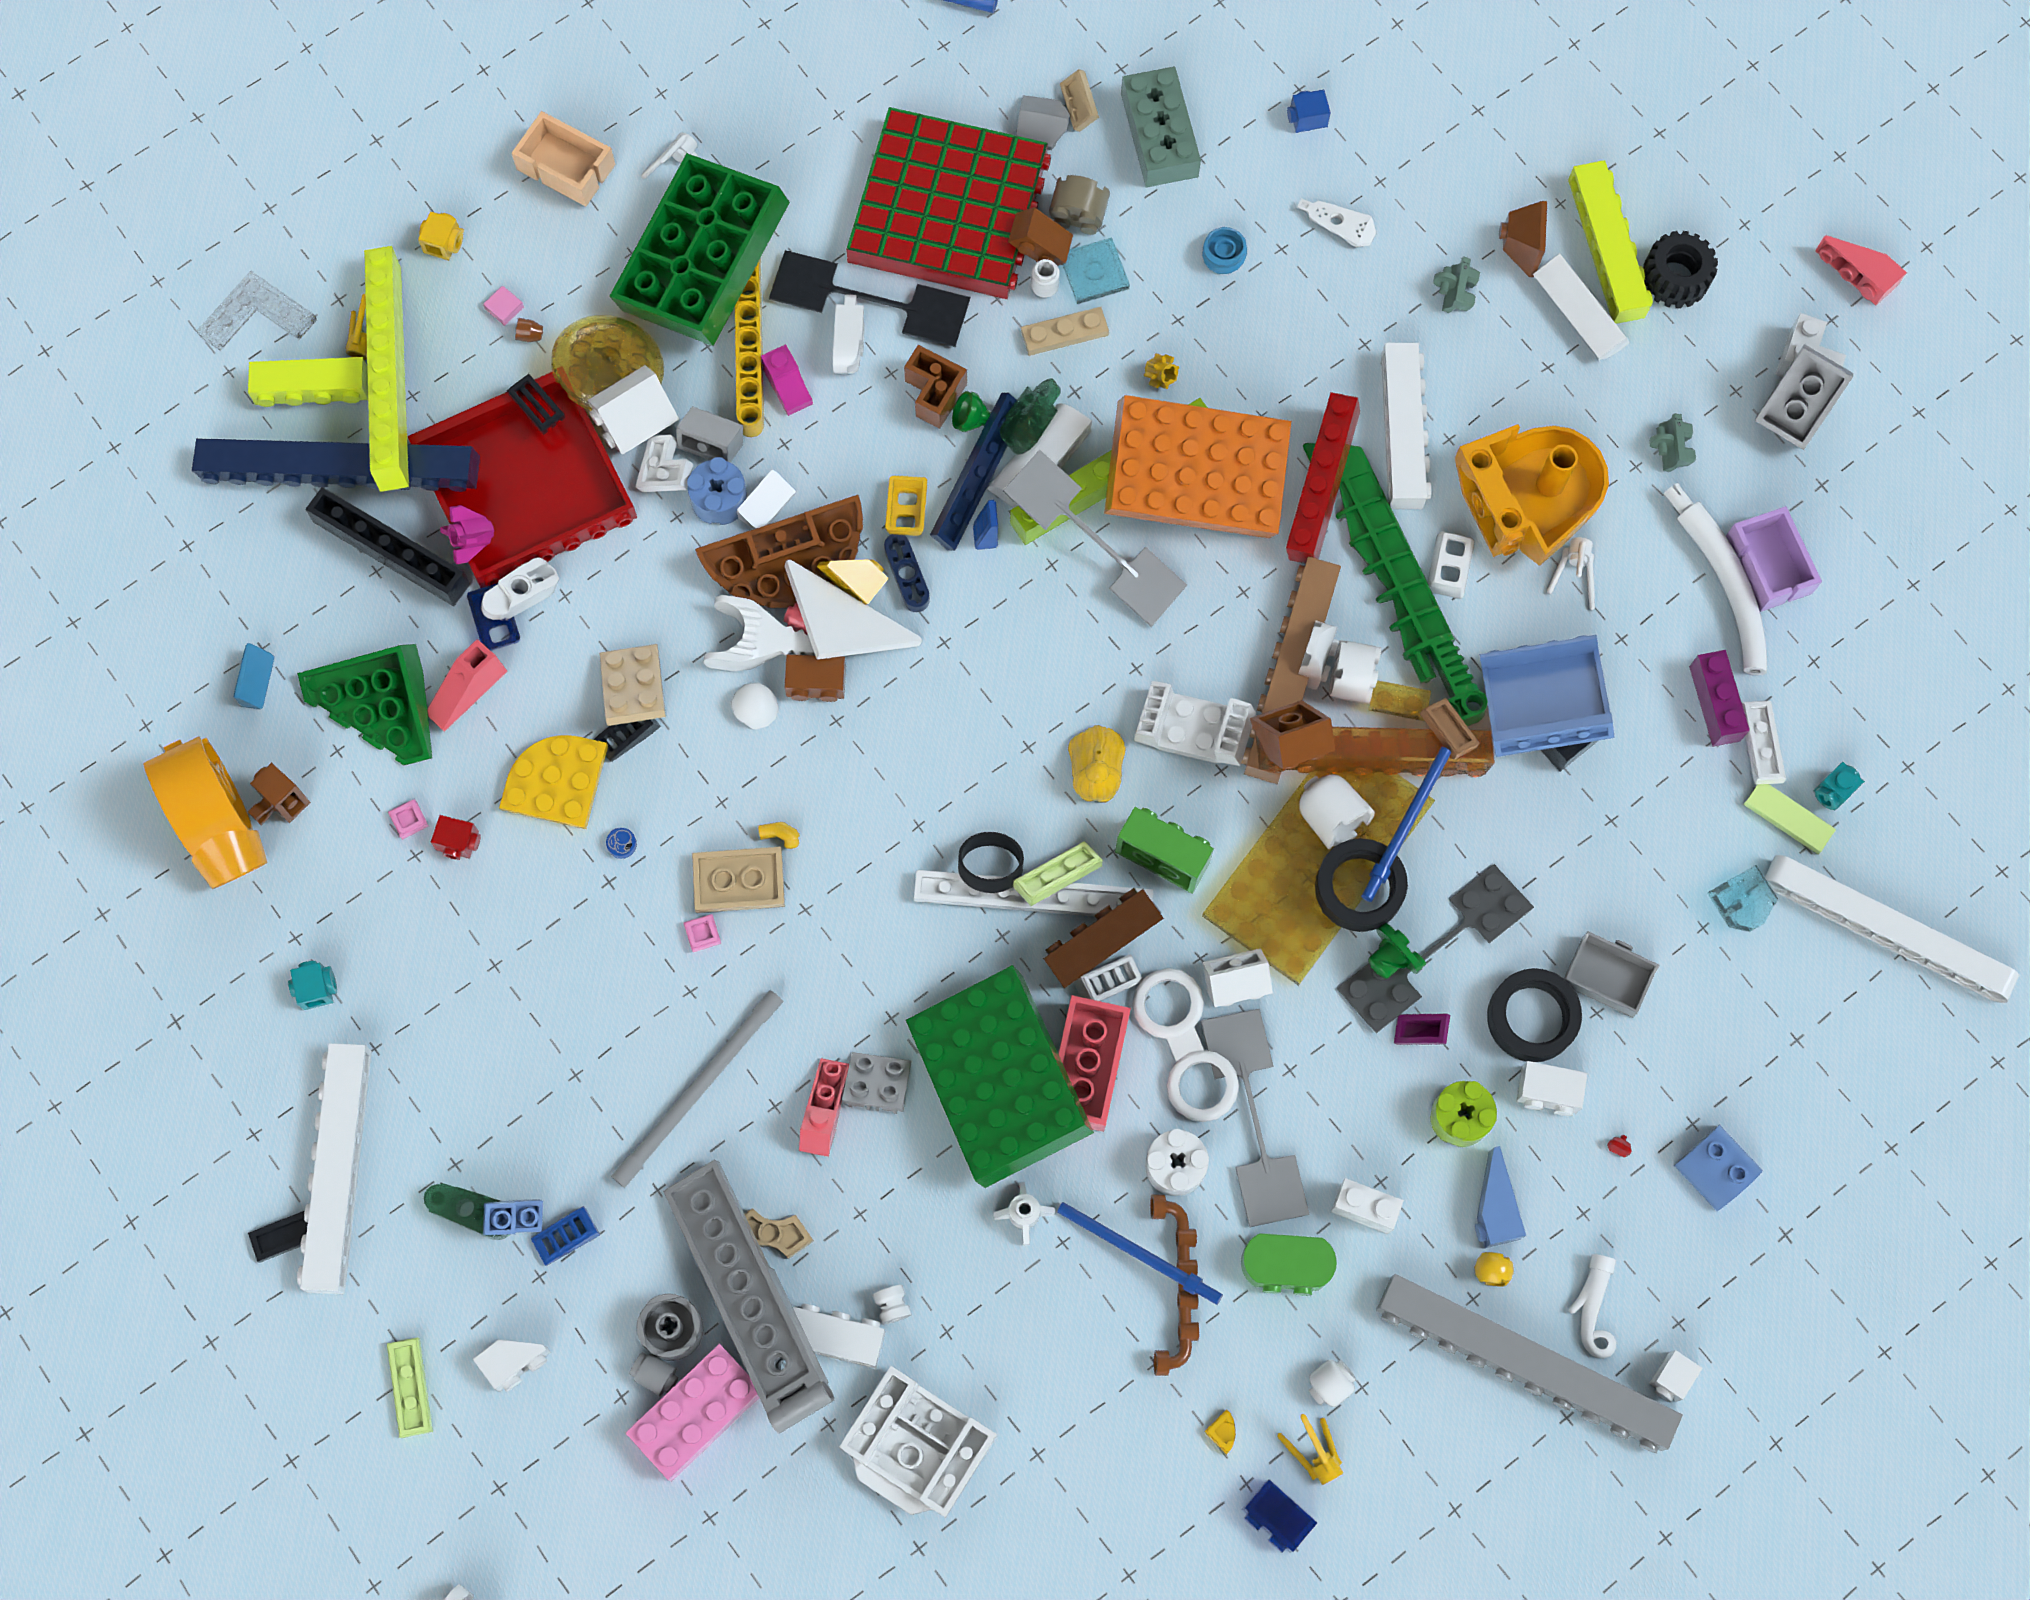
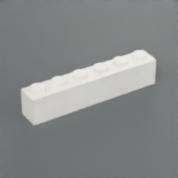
M1385 343L1381 354L1388 502L1391 509H1423L1426 500L1431 498V483L1426 482V473H1429L1430 459L1429 456H1425L1424 447L1428 446V430H1423V421H1426L1427 406L1422 404V396L1425 395L1426 384L1425 379H1421L1420 370L1424 368V354L1419 353V343Z

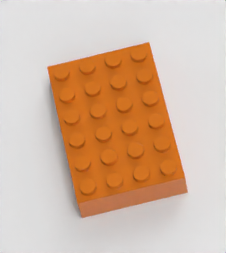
M1124 395L1117 402L1104 514L1270 539L1279 534L1292 421Z

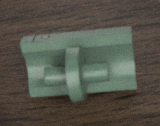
M1463 256L1459 264L1452 265L1451 267L1446 266L1443 272L1434 275L1433 283L1440 288L1439 293L1445 295L1442 311L1447 313L1452 312L1454 309L1468 311L1474 306L1476 296L1465 291L1466 286L1473 288L1477 285L1480 272L1470 267L1471 259Z
M1674 413L1670 420L1659 424V427L1656 428L1657 435L1649 439L1650 447L1658 449L1659 455L1662 456L1663 471L1671 472L1679 466H1689L1696 460L1695 450L1685 447V442L1692 438L1693 426L1682 421V414Z

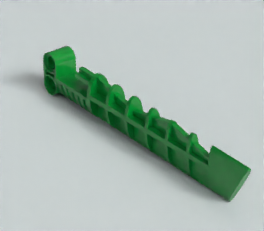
M1316 443L1303 444V449L1310 462ZM1351 445L1339 486L1344 510L1337 513L1336 518L1346 517L1351 540L1349 545L1354 547L1368 565V567L1362 570L1363 574L1369 575L1374 573L1388 590L1376 598L1377 603L1393 600L1397 621L1389 628L1392 632L1400 631L1404 653L1402 654L1404 660H1410L1420 683H1428L1431 679L1436 678V674L1426 656L1429 654L1450 697L1447 699L1467 727L1478 723L1485 716L1488 703L1487 697L1480 691L1476 683H1472L1471 680L1474 677L1472 674L1467 673L1469 667L1466 664L1463 665L1464 657L1458 655L1460 648L1453 644L1455 638L1362 447ZM1475 702L1479 704L1481 709L1471 711L1467 708L1466 704Z

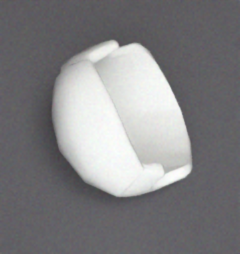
M760 683L744 684L735 692L731 701L735 717L751 729L769 726L776 719L779 711L775 695L768 687Z

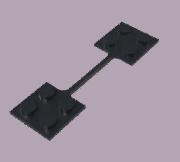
M787 250L784 251L769 300L822 313L827 297L831 293L857 295V298L904 310L907 313V318L902 334L956 347L971 297L917 284L912 301L905 304L835 286L833 278L838 263Z

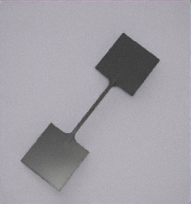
M1494 864L1450 899L1452 904L1464 916V922L1421 957L1424 960L1428 959L1467 927L1475 928L1488 943H1491L1530 912L1534 906ZM1369 963L1337 988L1376 1034L1422 998L1408 981L1407 976L1411 972L1408 968L1398 969L1388 979H1384L1372 970Z

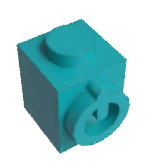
M1842 762L1813 791L1815 792L1816 799L1824 807L1835 811L1865 781L1860 778L1859 772L1854 767Z
M306 961L298 965L299 968L290 970L292 979L288 980L289 991L292 998L296 997L297 1005L303 1010L334 1003L332 995L337 994V984L331 966L324 967L320 962Z

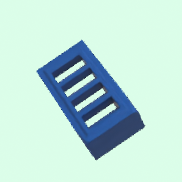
M994 500L987 501L974 521V545L977 550L993 549L998 546V519L996 501L994 502Z
M582 1206L537 1234L531 1240L544 1265L547 1266L600 1236V1233L587 1209ZM578 1220H581L587 1231L582 1235L575 1224ZM570 1226L576 1239L571 1241L564 1228ZM559 1232L565 1243V1246L560 1248L554 1237V1234ZM546 1238L549 1239L555 1250L551 1255L543 1243V1240Z

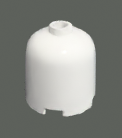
M1331 774L1321 778L1315 776L1304 785L1305 791L1299 801L1300 813L1328 849L1342 842L1354 839L1358 835L1354 830L1362 822L1367 826L1374 817L1375 811L1339 775Z

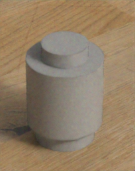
M643 1352L638 1356L629 1373L635 1377V1382L658 1396H661L664 1392L668 1393L678 1381V1377L675 1376L677 1370L675 1367L653 1354L646 1355Z

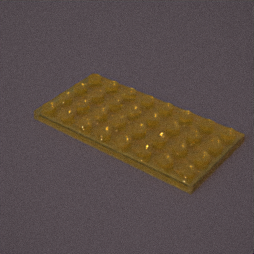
M1340 733L1334 739L1335 751L1325 754L1323 758L1317 761L1202 914V917L1249 951L1261 948L1268 964L1298 986L1342 928L1328 919L1316 899L1315 880L1318 870L1326 855L1334 847L1332 846L1331 849H1328L1300 813L1299 801L1305 791L1304 785L1315 776L1321 778L1326 775L1335 774L1345 779L1375 811L1373 819L1367 826L1362 822L1354 830L1358 834L1354 839H1371L1387 847L1419 789ZM1430 796L1425 801L1405 841L1434 804L1435 800ZM1352 859L1344 862L1335 870L1332 881L1333 889L1339 901L1346 907L1355 910L1363 900L1361 895L1371 879L1369 874L1375 863L1365 859Z

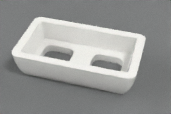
M1440 532L1437 535L1427 581L1432 593L1459 599L1464 597L1475 543L1473 538L1448 532ZM1454 540L1464 543V554L1462 556L1448 554L1445 550L1447 541ZM1443 566L1459 569L1460 574L1457 582L1441 579L1440 574Z

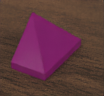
M1447 1013L1400 1014L1397 1019L1394 1044H1446L1451 1015Z

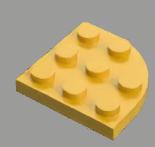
M572 735L552 736L534 743L513 764L506 780L499 808L503 811L587 829L608 744Z

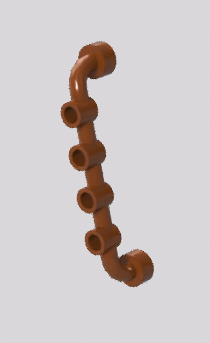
M1152 1194L1150 1200L1151 1219H1165L1166 1213H1169L1177 1221L1176 1246L1178 1260L1176 1267L1189 1275L1191 1273L1197 1275V1260H1190V1247H1196L1197 1244L1196 1229H1189L1188 1216L1183 1207L1175 1202L1166 1201L1165 1195ZM1179 1283L1177 1293L1179 1352L1175 1356L1169 1357L1168 1350H1155L1153 1359L1155 1376H1168L1170 1369L1180 1368L1191 1356L1192 1341L1199 1340V1323L1191 1322V1310L1198 1309V1294H1190Z

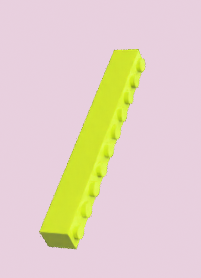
M392 246L364 250L370 472L380 492L409 487L401 266Z

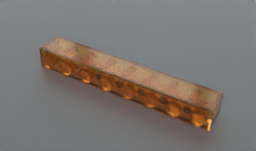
M1332 727L1335 751L1325 754L1321 759L1299 763L1295 768L1282 769L1268 759L1256 736L1259 769H1266L1273 773L1285 770H1297L1299 773L1326 771L1329 774L1352 771L1359 775L1383 772L1385 775L1411 773L1414 776H1423L1427 774L1440 748L1444 747L1431 729ZM1470 730L1480 744L1476 749L1455 760L1450 755L1440 775L1444 777L1456 774H1468L1470 777L1486 775L1495 763L1491 731Z

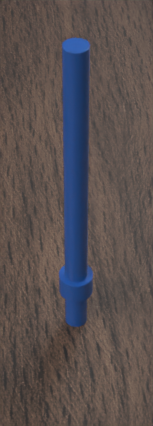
M1445 747L1440 748L1379 864L1376 863L1369 874L1371 879L1361 895L1366 901L1372 902L1381 884L1386 883L1391 873L1389 869L1451 755L1449 749Z
M1064 1202L1058 1208L1057 1213L1183 1285V1289L1190 1294L1195 1295L1197 1293L1216 1305L1221 1301L1223 1294L1204 1284L1203 1279L1193 1273L1190 1275Z

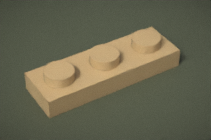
M1097 307L1022 326L1021 333L1028 356L1109 336V329L1102 308Z

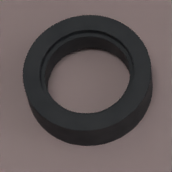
M1351 839L1335 846L1324 858L1316 876L1315 894L1323 913L1336 925L1351 931H1372L1391 921L1399 911L1407 894L1408 879L1405 867L1398 856H1396L1389 869L1391 873L1388 877L1390 887L1388 899L1379 908L1367 912L1352 910L1339 901L1333 889V874L1341 864L1352 859H1365L1379 864L1387 849L1386 845L1371 839Z
M1530 968L1510 975L1496 989L1488 1005L1487 1022L1493 1039L1504 1052L1522 1061L1543 1062L1561 1054L1577 1037L1582 1023V1007L1577 993L1564 978L1548 970ZM1526 988H1536L1549 993L1557 1001L1562 1012V1026L1558 1035L1554 1039L1543 1043L1528 1042L1517 1036L1509 1026L1506 1017V1007L1511 995Z

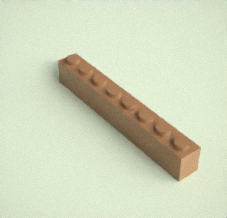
M1309 556L1305 566L1299 565L1295 578L1296 582H1300L1298 592L1292 590L1287 607L1293 609L1290 617L1284 616L1280 633L1285 634L1283 643H1276L1272 658L1276 659L1277 663L1275 669L1269 668L1264 683L1270 687L1267 695L1261 694L1256 711H1260L1263 714L1303 700L1309 677L1298 673L1315 621L1325 623L1341 569L1340 565ZM1252 727L1249 737L1254 738L1252 748L1246 747L1241 763L1246 765L1244 775L1278 784L1282 768L1268 759Z

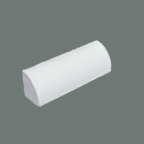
M1560 253L1533 274L1600 360L1616 354L1629 344L1627 337Z

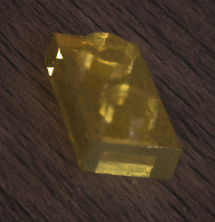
M1377 680L1376 687L1372 691L1368 710L1425 721L1420 713L1429 706L1431 691Z

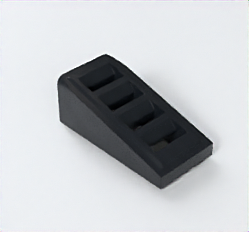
M656 719L644 720L645 724L642 726L638 721L630 722L636 730L632 734L627 727L630 723L611 725L594 740L608 744L606 757L610 762H613L649 737L661 726ZM620 730L627 738L624 742L617 734ZM609 737L617 744V748L613 749L607 741Z

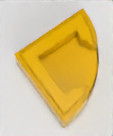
M1227 1409L1204 1431L1226 1455L1232 1449L1236 1436L1234 1419Z

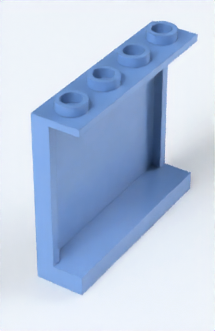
M1582 635L1568 640H1552L1544 644L1523 645L1514 649L1493 650L1485 654H1479L1496 757L1615 738L1597 635Z

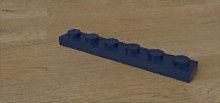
M1009 392L1000 394L930 533V536L947 550H956L1026 410Z

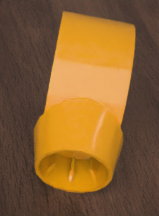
M200 736L184 744H182L181 740H177L163 747L165 753L143 763L150 785L164 814L186 850L193 857L191 860L192 864L212 889L229 883L268 863L259 832L253 830L244 803L228 771L207 738L201 740Z

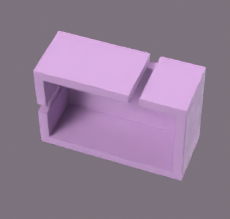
M1787 506L1735 523L1727 533L1728 541L1738 558H1741L1740 562L1748 576L1760 612L1782 605L1786 600L1791 602L1811 595L1822 583Z

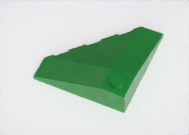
M416 644L398 645L297 673L304 702L312 707L319 705L330 712L329 718L346 729L351 726L363 733L362 739L377 749L383 750L385 747L397 755L395 760L405 766L432 759L424 674Z

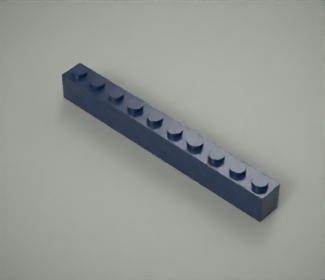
M196 438L191 471L200 477L204 483L218 484L219 481H229L232 484L245 485L246 482H256L264 486H272L273 483H284L292 487H299L301 483L323 488L328 487V484H338L343 488H355L356 485H366V487L371 489H379L370 472L369 443ZM407 444L409 487L400 488V490L421 487L428 491L449 488L453 491L464 492L466 488H477L480 455L472 446Z

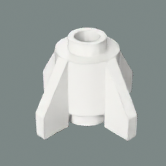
M1025 1182L1019 1183L1020 1195L1011 1201L1009 1208L993 1212L994 1220L1010 1218L1014 1226L1022 1229L1023 1246L1030 1245L1029 1228L1038 1222L1039 1216H1055V1208L1039 1205L1036 1198L1026 1193ZM1021 1206H1027V1209L1031 1210L1030 1213L1027 1215L1021 1214L1019 1212Z

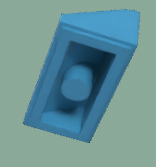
M251 643L245 645L233 697L241 707L262 709L275 658L271 653Z

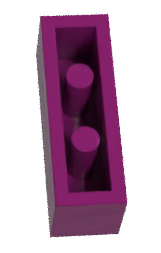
M1726 650L1697 655L1689 668L1712 747L1740 742L1750 729Z

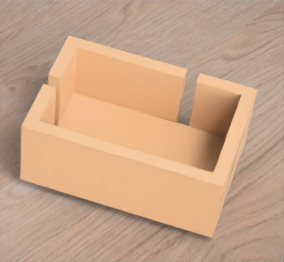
M543 111L539 113L512 151L513 160L518 171L537 181L541 178L542 184L585 207L598 191V182L603 183L615 166L611 147Z

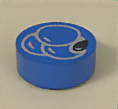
M616 828L608 834L606 846L612 856L625 859L635 852L637 841L629 829Z

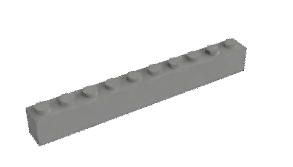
M1397 1274L1390 1278L1376 1309L1377 1312L1382 1314L1381 1319L1395 1326H1398L1399 1323L1411 1328L1409 1332L1423 1340H1427L1430 1337L1439 1342V1348L1449 1353L1455 1354L1458 1351L1467 1355L1466 1360L1469 1363L1480 1368H1484L1487 1365L1496 1370V1376L1509 1382H1513V1379L1525 1384L1524 1389L1534 1395L1541 1396L1544 1393L1554 1398L1552 1403L1569 1411L1572 1407L1582 1412L1581 1417L1591 1423L1599 1425L1601 1421L1611 1426L1610 1431L1613 1434L1625 1439L1631 1436L1640 1441V1447L1650 1452L1657 1453L1658 1450L1664 1451L1669 1449L1683 1414Z

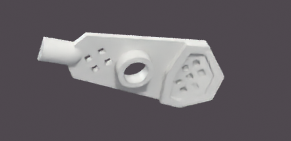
M1301 198L1297 206L1298 209L1308 212L1310 220L1342 237L1355 247L1370 246L1376 235L1374 222L1370 215L1319 200L1311 203ZM1333 218H1338L1341 220V223L1335 225L1331 222V220Z

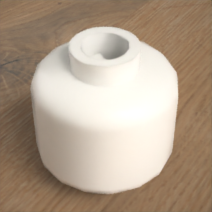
M1327 1360L1310 1374L1309 1379L1312 1388L1309 1389V1392L1320 1405L1325 1402L1331 1407H1336L1355 1391L1353 1382L1356 1381V1377L1342 1360L1338 1362Z

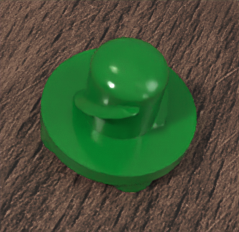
M1387 922L1376 929L1382 941L1379 944V948L1368 958V962L1378 976L1388 979L1399 968H1408L1414 974H1418L1426 965L1425 960L1416 951L1413 953L1407 947L1410 942L1400 930L1397 929L1395 931Z

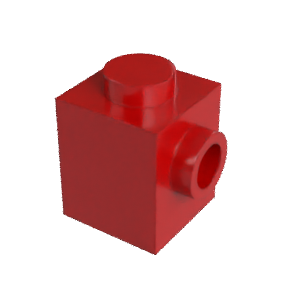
M439 815L431 844L437 851L443 852V855L450 859L460 860L461 857L470 859L472 851H476L479 847L481 835L478 834L479 831L474 823Z

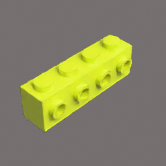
M363 357L249 362L248 394L255 405L262 407H271L274 404L299 406L303 403L311 402L326 405L334 401L357 403L360 400H368L367 365Z

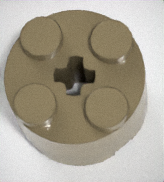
M1067 175L1064 181L1059 177L1055 185L1049 214L1055 219L1056 223L1065 229L1075 226L1079 227L1085 234L1094 235L1103 224L1110 191L1105 186L1103 190L1096 187L1097 181L1087 177Z

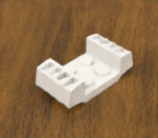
M1152 681L1134 741L1153 746L1161 751L1208 762L1241 766L1252 729L1250 718L1256 716V711L1250 703L1230 698L1228 705L1175 694L1171 684Z

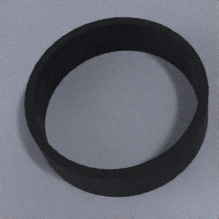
M998 832L978 833L968 838L960 847L958 872L964 883L974 890L984 893L1003 892L1012 888L1014 880L1022 876L1024 854L1020 845L1013 838ZM997 846L1011 852L1018 860L1019 866L1006 877L985 879L972 874L964 866L963 859L970 851L978 847Z

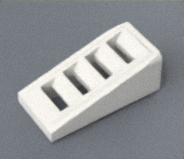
M1130 954L1081 976L1074 981L1080 997L1102 1001L1139 984L1142 981V977ZM1121 965H1123L1130 979L1128 982H1126L1119 968ZM1110 970H1112L1119 985L1117 987L1109 973ZM1099 975H1101L1103 982L1108 990L1106 992L1104 991L1099 981Z

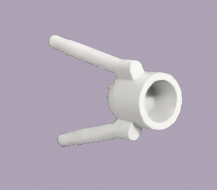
M679 133L669 148L647 168L641 177L643 179L647 178L660 164H663L671 156L679 162H682L686 153L698 157L694 152L698 146L697 142L689 134Z
M1582 537L1570 540L1569 548L1563 549L1562 558L1551 579L1547 594L1553 592L1567 560H1570L1569 563L1577 567L1576 576L1578 578L1582 576L1583 567L1587 564L1589 609H1595L1594 554L1591 553L1592 541Z

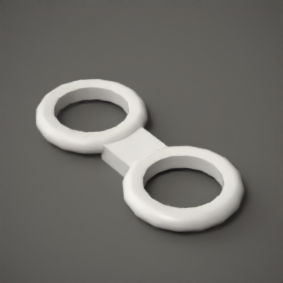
M1166 968L1153 971L1143 978L1136 988L1132 1005L1135 1018L1142 1029L1154 1037L1167 1039L1176 1060L1168 1077L1167 1090L1169 1100L1176 1111L1189 1120L1199 1122L1217 1120L1229 1112L1237 1100L1239 1082L1237 1072L1229 1060L1217 1052L1204 1050L1195 1026L1202 1016L1204 1006L1201 988L1193 977L1182 970ZM1174 981L1186 987L1190 993L1192 1002L1190 1012L1177 1025L1168 1027L1158 1025L1146 1013V996L1151 988L1158 983ZM1208 1063L1219 1068L1225 1075L1227 1084L1225 1095L1212 1108L1203 1110L1193 1108L1185 1103L1181 1097L1179 1088L1181 1077L1194 1064Z

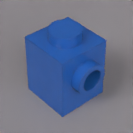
M1324 89L1312 92L1302 91L1292 96L1291 105L1287 107V116L1289 123L1294 124L1296 133L1328 127L1331 112Z

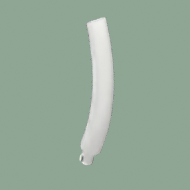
M1676 483L1674 488L1671 486L1663 495L1667 497L1679 512L1678 522L1704 553L1724 588L1740 636L1743 671L1750 675H1765L1767 673V650L1764 628L1757 600L1748 576L1732 545L1701 502L1694 504L1680 487V484Z

